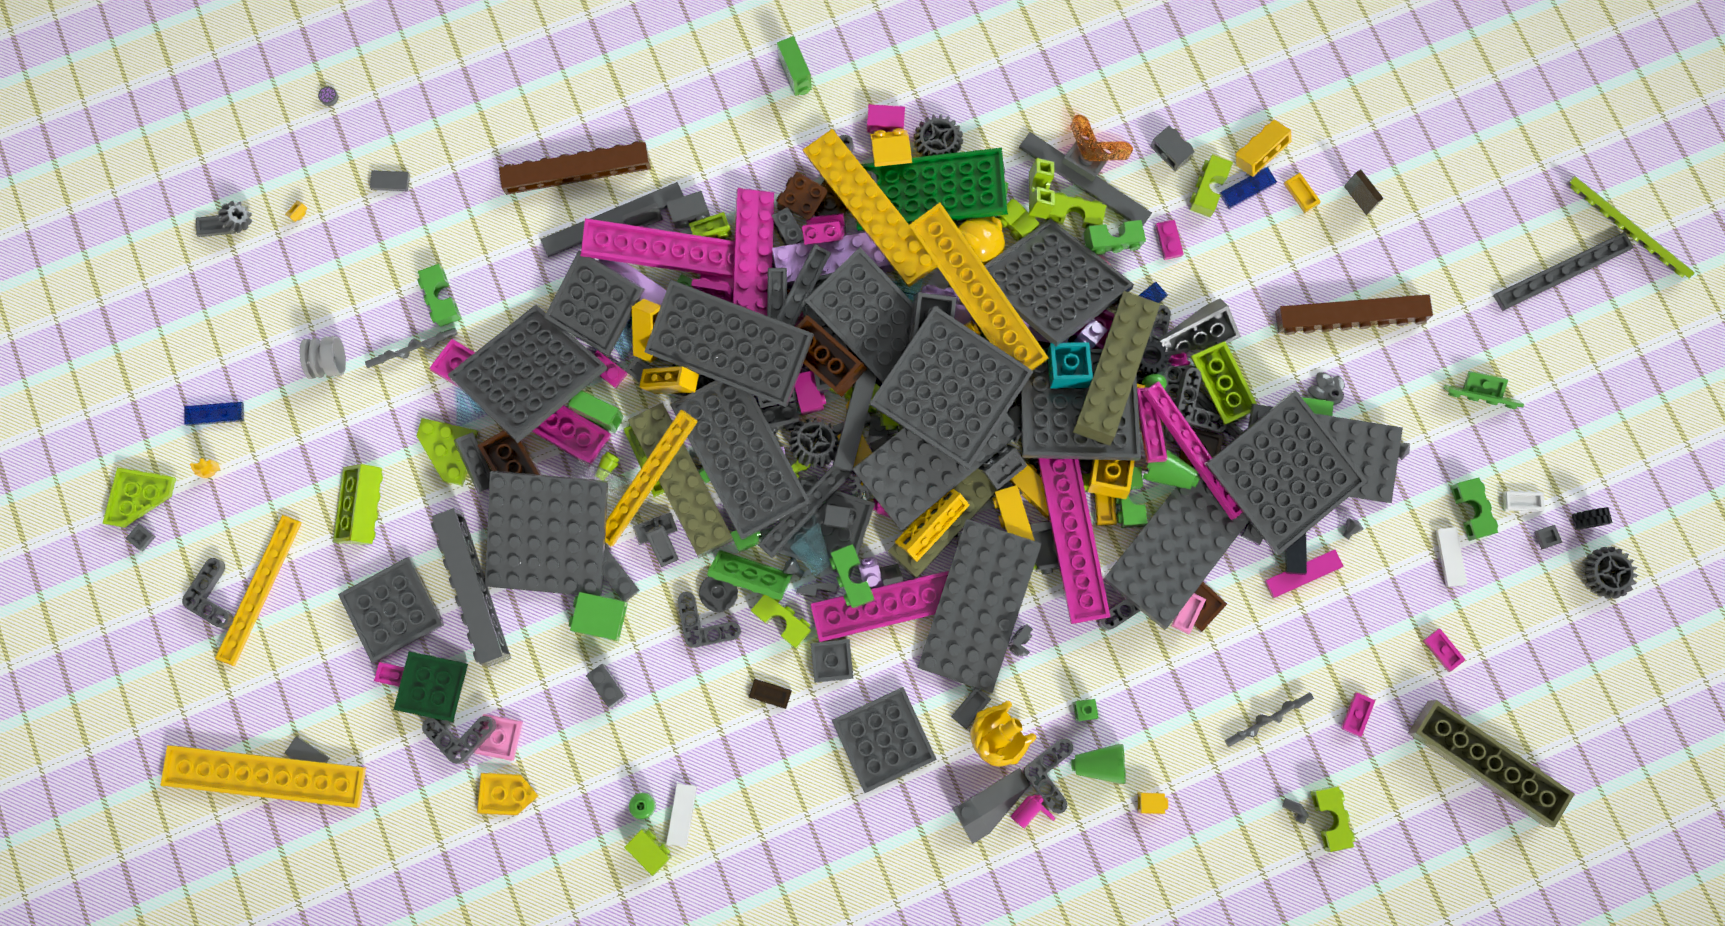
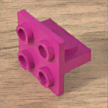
M701 274L700 279L692 280V288L732 303L733 277Z

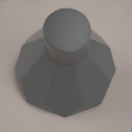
M1410 443L1400 444L1399 458L1403 460L1410 453Z
M1348 518L1346 531L1342 536L1349 540L1352 535L1361 532L1364 528L1358 520Z
M795 558L788 560L783 569V573L795 574L799 578L805 573L800 569Z

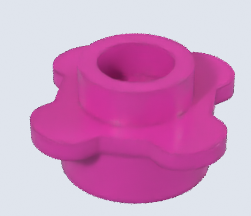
M1186 353L1172 355L1169 359L1172 366L1190 365Z

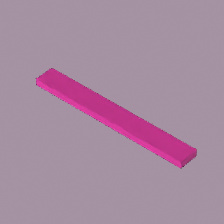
M1160 382L1154 383L1143 394L1231 520L1235 519L1242 511L1205 466V463L1212 457Z

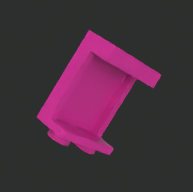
M844 213L812 217L811 220H806L807 225L802 226L805 245L839 241L843 239L846 233Z

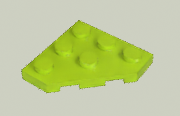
M421 418L416 436L441 479L446 483L463 486L467 469L455 446L454 440L472 432L477 439L478 431Z
M117 467L102 524L122 528L127 527L171 498L176 478Z

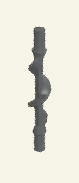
M456 328L439 332L436 336L422 342L411 339L408 347L395 352L387 350L384 354L365 361L366 367L370 368L383 364L395 357L406 359L409 357L410 351L421 347L430 349L435 347L439 341L455 336L458 332Z
M1309 692L1294 701H1286L1283 703L1282 709L1271 716L1258 715L1255 725L1244 731H1239L1237 734L1224 740L1226 745L1230 747L1241 740L1243 741L1246 737L1257 736L1259 728L1271 721L1282 722L1284 714L1292 709L1301 708L1304 704L1314 699L1313 695Z

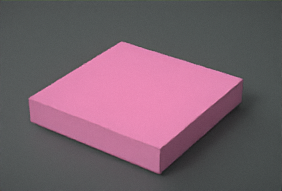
M483 714V716L492 717L496 721V729L474 753L514 761L523 721ZM483 722V729H489V722Z

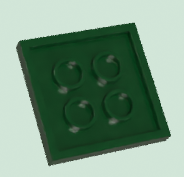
M409 651L393 710L454 722L468 664Z

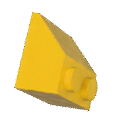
M901 128L894 129L893 132L879 130L875 131L874 134H870L875 167L912 163L907 130Z

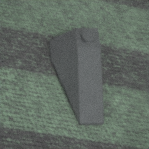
M1219 298L1199 309L1161 337L1159 342H1162V347L1166 346L1167 349L1165 351L1168 352V356L1187 353L1189 350L1207 349V347L1215 346L1224 341L1228 344L1241 336L1229 306Z
M1020 768L952 808L972 844L990 834L1030 786Z

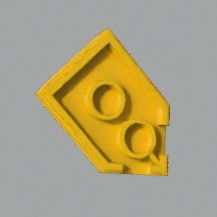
M481 773L477 813L518 815L539 795L522 775Z

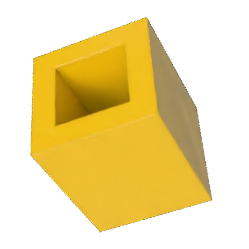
M1137 792L1138 813L1165 814V810H1168V798L1165 797V793Z

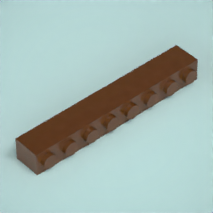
M635 141L629 145L618 144L612 148H597L595 151L589 152L579 151L577 154H562L555 158L544 157L539 161L528 160L516 165L506 164L504 167H499L502 190L506 195L650 170L651 164L646 142Z
M1430 294L1280 306L1275 311L1278 333L1292 335L1299 331L1308 334L1315 332V330L1330 332L1340 328L1342 331L1352 329V327L1367 329L1374 325L1383 328L1390 326V324L1404 326L1411 322L1420 325L1427 323L1433 317Z

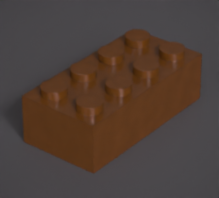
M806 315L797 325V328L811 332L814 336L804 364L842 397L866 371L867 367Z
M504 430L478 444L492 471L542 475L523 441L521 440L517 443Z

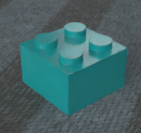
M1089 342L1060 343L1057 347L1050 343L1047 351V356L1049 357L1047 361L1050 388H1089L1093 379Z

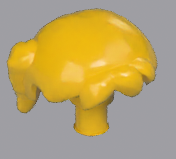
M991 216L966 219L967 221L958 228L984 265L1003 253L1005 240L1002 232V223L998 218Z
M1009 700L1001 705L979 711L970 730V740L975 752L983 761L992 766L1002 767L1018 764L1027 752L1030 744L1036 740L1034 733L1024 736L1021 732L1023 730L1022 723L1017 718H1011L1007 713L1012 707V703Z

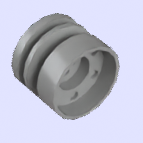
M338 336L324 337L321 341L318 338L301 341L299 351L302 370L308 379L322 378L325 374L329 377L342 376L345 373L346 355L343 343Z

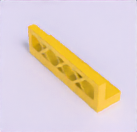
M954 489L950 490L916 518L897 538L895 543L904 549L913 560L918 562L967 509L969 503L961 493ZM949 493L952 494L948 500H944ZM938 508L937 512L931 515V512ZM921 523H925L922 528L918 529ZM911 537V540L905 545L903 542Z

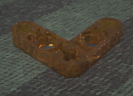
M1083 115L1074 116L1070 127L1080 152L1085 159L1089 161L1129 159L1133 152L1132 145L1124 141L1097 142L1089 120Z

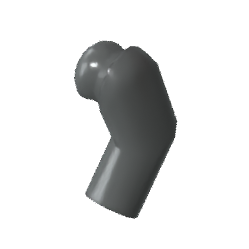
M1287 798L1284 799L1282 807L1297 814L1295 820L1305 824L1309 814L1300 803Z

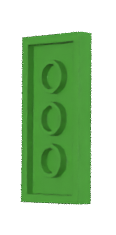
M719 550L707 573V576L716 580H721L781 601L793 575Z

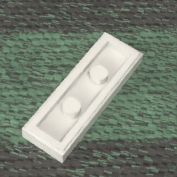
M1457 527L1435 530L1446 587L1468 585Z
M677 783L666 844L687 847L697 786Z

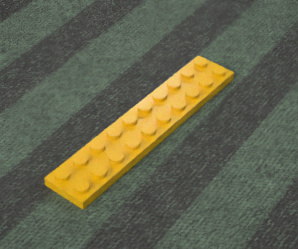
M833 129L802 149L805 156L908 287L937 268V265L909 224Z
M938 203L909 225L990 343L1031 370H1034L1049 359L941 203Z
M167 745L160 786L360 808L366 767Z

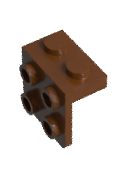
M796 171L795 175L788 179L785 191L778 195L776 200L777 209L781 211L789 208L790 211L802 218L811 220L825 198L827 189Z

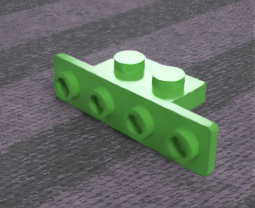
M1468 371L1463 388L1444 385L1443 388L1449 392L1448 395L1460 398V395H1463L1472 401L1486 400V403L1491 405L1502 403L1510 409L1524 408L1525 405L1520 400L1503 397L1508 383L1507 378Z

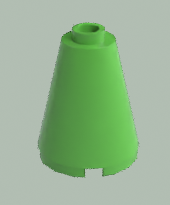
M1167 448V461L1148 463L1146 468L1149 471L1143 475V479L1185 489H1191L1192 486L1196 487L1200 480V477L1197 476V470Z
M1115 744L1077 754L1075 759H1071L1072 771H1076L1078 776L1126 784L1123 744Z

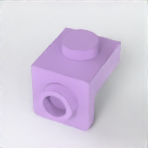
M1092 319L1074 342H1089L1090 349H1092L1107 332V329L1095 319Z
M865 558L860 561L861 564L858 567L862 583L868 581L871 589L883 586L877 559Z

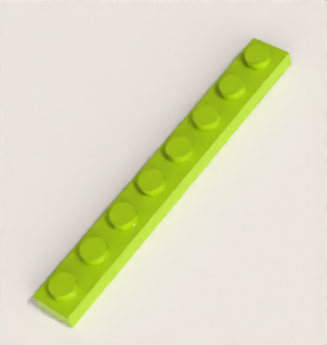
M1574 175L1569 180L1572 184L1570 188L1577 194L1582 192L1586 195L1584 199L1592 206L1596 203L1601 207L1599 211L1607 218L1611 215L1616 220L1614 224L1622 230L1627 228L1631 232L1629 236L1635 241L1642 240L1645 243L1643 246L1652 254L1654 252L1660 255L1658 259L1666 266L1669 264L1675 267L1673 271L1681 278L1686 276L1690 279L1695 274L1686 264Z

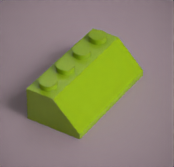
M1226 341L1192 355L1191 359L1195 367L1201 372V379L1224 425L1249 417L1251 404L1257 403Z
M365 464L343 467L333 543L373 544L376 536L374 530L375 522L378 518L377 506L381 497L379 491L383 480L382 468Z

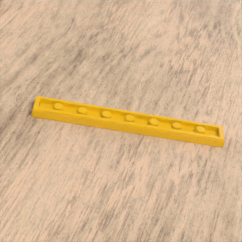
M679 411L607 518L605 542L610 547L615 545L698 421L686 411Z
M285 515L281 516L233 618V623L229 627L217 652L216 660L231 666L236 665L302 522Z

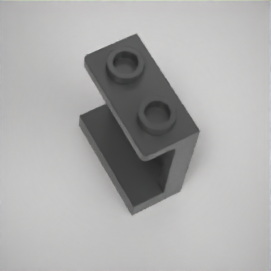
M1049 521L1031 524L1030 527L1034 540L1042 543L1035 562L1037 566L1036 572H1041L1042 575L1051 574L1053 570L1060 569L1057 554L1053 550L1054 538L1051 523Z

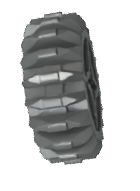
M933 114L932 120L926 117L925 122L921 121L919 123L920 127L915 129L914 140L916 141H914V146L917 147V153L922 152L921 157L958 153L957 151H961V144H963V139L961 138L963 137V132L960 131V125L955 126V120L950 122L949 116L943 119L942 114L939 115V118H936ZM928 131H930L931 137H929L928 141L925 142L923 137ZM952 136L953 143L947 148L946 141Z
M809 418L806 420V423L801 421L799 426L796 425L790 434V452H794V458L799 457V463L804 461L806 467L812 464L814 469L818 464L822 468L824 463L829 465L831 460L834 461L839 443L837 438L839 434H835L834 428L830 429L831 423L825 425L824 419L821 422H817V418L813 422ZM817 439V442L813 448V442H815V440Z
M1611 546L1608 548L1601 547L1600 549L1593 550L1592 554H1588L1586 556L1588 560L1583 562L1586 567L1582 568L1581 571L1586 572V575L1582 578L1588 580L1585 586H1592L1590 592H1597V596H1604L1606 599H1617L1620 596H1626L1627 592L1633 590L1632 586L1637 583L1633 578L1639 576L1634 573V570L1638 567L1632 566L1631 563L1634 560L1627 559L1628 553L1622 554V549L1615 550V547ZM1609 571H1610V572H1613V571H1615V573H1612L1611 575H1610V574H1604L1605 572H1609Z

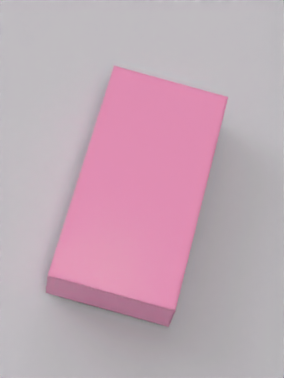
M1194 593L1175 617L1171 626L1189 635L1206 599Z

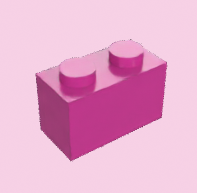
M868 104L867 132L874 134L875 131L879 130L893 132L894 129H904L905 106Z
M814 372L800 373L795 384V390L802 416L823 411L826 399L824 393L820 394V391L817 390Z

